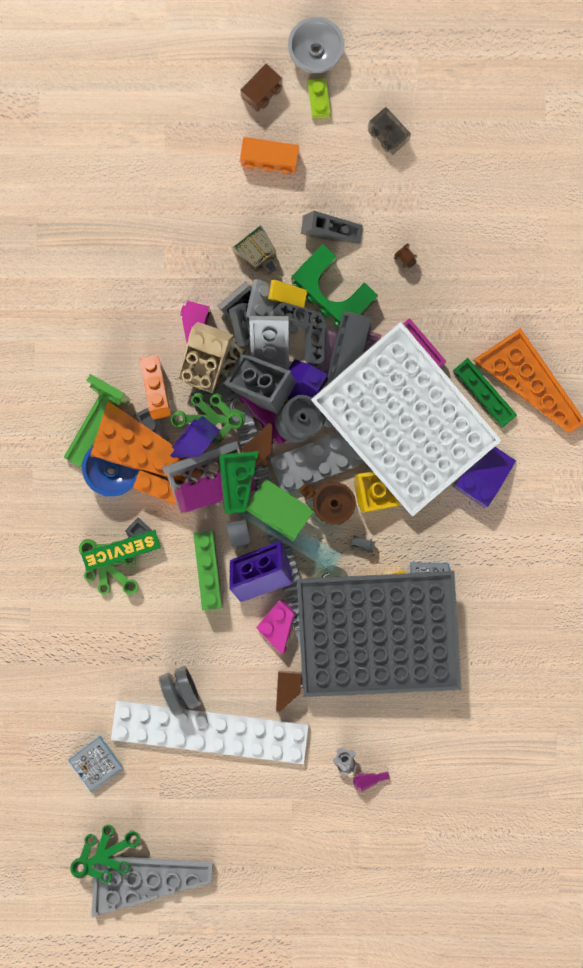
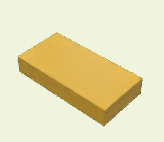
M272 280L268 299L304 308L307 290Z

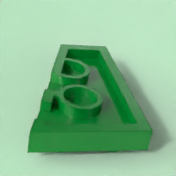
M259 451L219 455L225 514L246 511L250 485Z

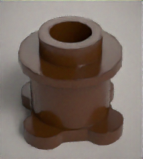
M409 243L394 254V259H398L403 264L402 267H408V269L417 263L416 258L418 257L417 254L414 255L409 249Z

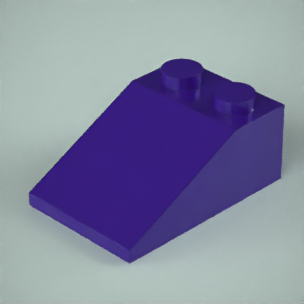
M494 447L457 479L453 488L483 508H486L500 490L516 460L497 447Z

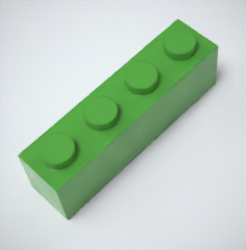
M213 530L195 532L193 535L202 610L222 608L223 602L215 533Z

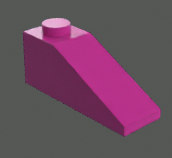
M188 300L186 306H182L180 316H182L186 344L191 328L197 322L207 325L211 312L209 306Z

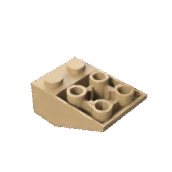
M197 322L191 328L177 381L213 393L229 352L233 334Z

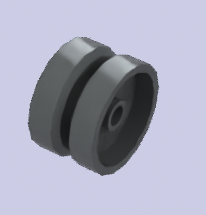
M297 395L284 404L279 413L275 415L276 429L279 435L286 441L302 443L322 428L324 414L312 402V397Z
M186 666L175 669L174 676L170 673L159 676L163 696L174 716L185 712V704L190 709L201 705L197 688Z

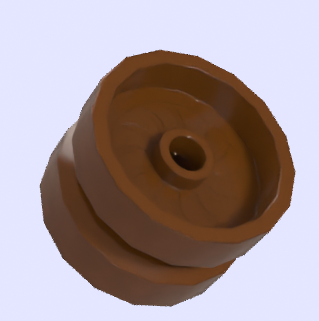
M329 482L321 486L313 500V508L317 518L329 525H340L346 522L353 515L356 507V500L352 490L339 482ZM332 500H337V507L331 506Z

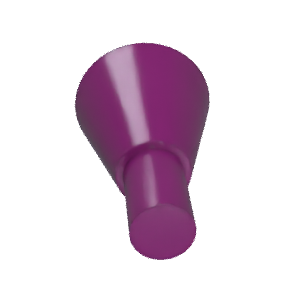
M388 771L379 774L355 773L353 784L355 789H359L361 793L380 781L390 779Z

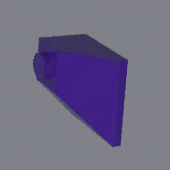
M294 359L288 370L291 371L296 385L287 399L290 400L297 395H306L313 398L322 388L327 379V374L310 364Z

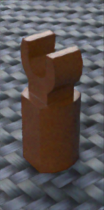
M304 484L299 488L301 494L308 500L314 497L317 491L311 484Z

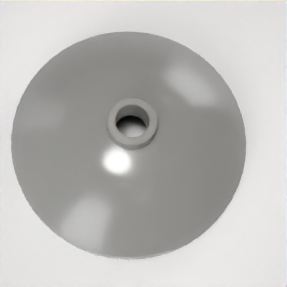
M321 17L304 19L290 33L288 39L289 55L292 61L306 72H326L337 65L343 55L344 38L342 32L336 24L328 19ZM318 49L319 52L314 53L313 50Z

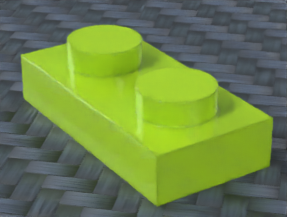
M326 78L307 80L312 119L330 117Z

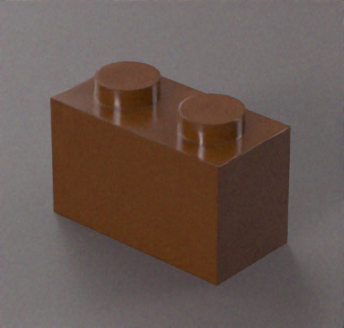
M266 63L240 89L241 98L256 112L261 108L264 109L269 104L270 99L281 92L283 88L282 77Z

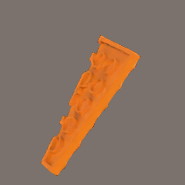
M521 328L473 359V362L567 433H571L583 424L582 415Z
M107 402L91 456L164 478L168 477L167 474H164L162 467L189 458H172L170 455L174 449L171 443L111 402ZM194 468L191 477L199 479L203 471ZM180 474L173 476L175 481L181 483L186 478ZM190 479L188 480V482H191L192 485L196 484V482Z

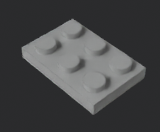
M259 279L254 280L245 317L274 316V308L280 303L268 299L270 283ZM296 313V317L300 321L302 315ZM289 324V332L293 334L298 333L299 327Z
M250 316L251 356L278 367L289 369V316Z

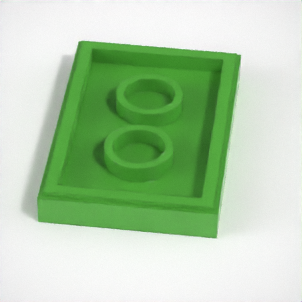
M265 479L246 506L248 512L292 541L295 540L314 512L313 509Z

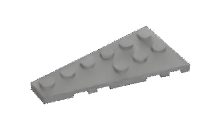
M111 856L109 858L116 861L128 862L131 868L128 873L122 874L117 869L100 863L94 865V869L101 872L110 871L113 879L110 883H102L100 879L94 878L91 918L102 913L116 911V909L130 907L158 899L161 896L172 895L182 890L212 883L213 861ZM122 864L121 870L125 871L127 869V865ZM105 873L103 876L105 881L109 879L108 873Z

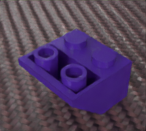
M204 416L199 420L194 419L172 446L174 451L170 456L172 458L200 457L220 430Z

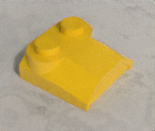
M373 471L355 475L354 487L358 506L362 513L400 506L398 499Z

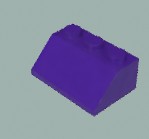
M281 541L230 560L229 589L240 602L292 584V568Z

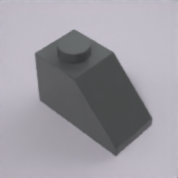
M242 520L226 523L231 547H236V550L247 549V545L251 544L248 521Z

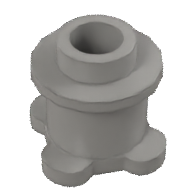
M343 748L337 750V756L333 759V762L340 773L350 774L356 769V762L353 759L355 752L353 750L347 751Z

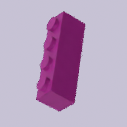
M221 472L216 473L215 478L209 479V476L197 479L198 483L193 485L191 482L180 484V489L174 490L180 512H190L223 501ZM253 476L250 485V492L257 490Z

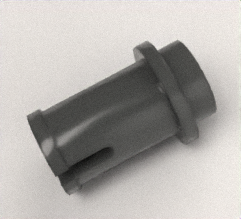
M353 535L350 547L367 551L368 554L369 552L373 553L376 542L372 541V539L367 540Z

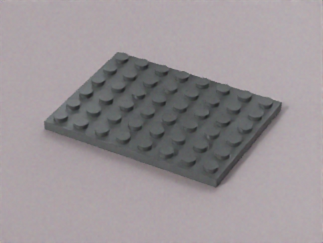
M454 571L297 579L303 697L461 690Z

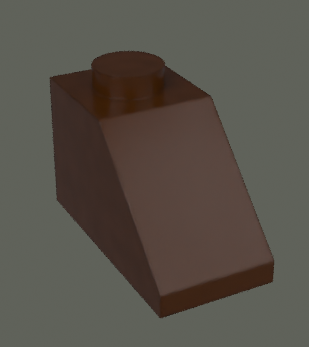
M269 423L241 448L243 452L259 451L255 463L257 467L260 465L264 467L271 460L274 426Z
M278 671L276 712L282 711L300 694L301 688H303L301 672Z

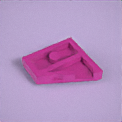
M283 599L277 602L256 627L281 654L287 650L286 644L291 634V624L294 622L296 614Z

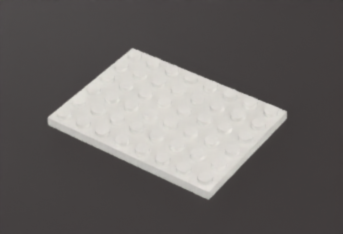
M402 322L393 327L311 399L412 517L502 441Z

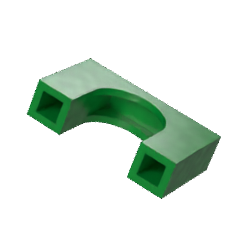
M322 244L291 276V281L293 282L292 286L307 290L306 299L313 305L317 304L320 307L319 311L325 317H331L334 320L333 324L339 329L343 312L363 315L377 300L378 294L364 282L350 298L344 301L334 302L325 298L320 292L318 284L321 277L336 262V256Z

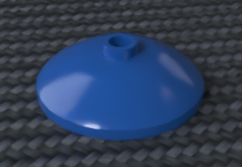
M92 446L85 454L82 462V474L86 484L94 492L107 497L120 496L130 491L140 470L91 456ZM113 468L115 472L110 474L108 469Z

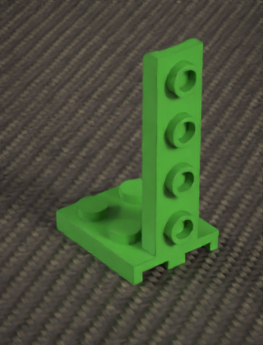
M91 374L86 381L91 384L90 388L100 395L64 455L65 459L79 467H82L85 454L94 445L107 402L109 401L115 406L121 403L128 406L131 401L124 392Z

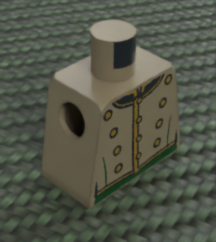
M262 225L233 246L234 253L256 272L264 267L271 274L278 267L272 260L277 256L276 250Z

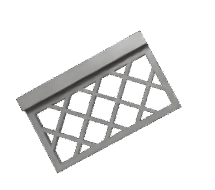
M237 441L203 452L200 457H189L162 467L164 474H167L178 509L179 505L174 490L180 489V486L175 483L173 476L180 474L186 477L183 483H187L189 479L198 483L197 479L191 477L193 469L198 468L203 471L200 478L205 477L206 473L215 478V474L208 470L210 463L215 462L220 465L218 461L219 455L238 453L237 449H239Z

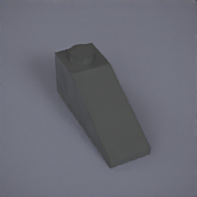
M312 211L303 215L301 234L317 239L360 244L363 225Z

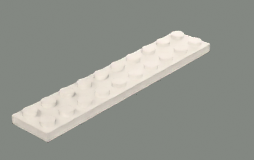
M117 700L111 740L304 764L308 724L185 709V712L174 716L168 706Z

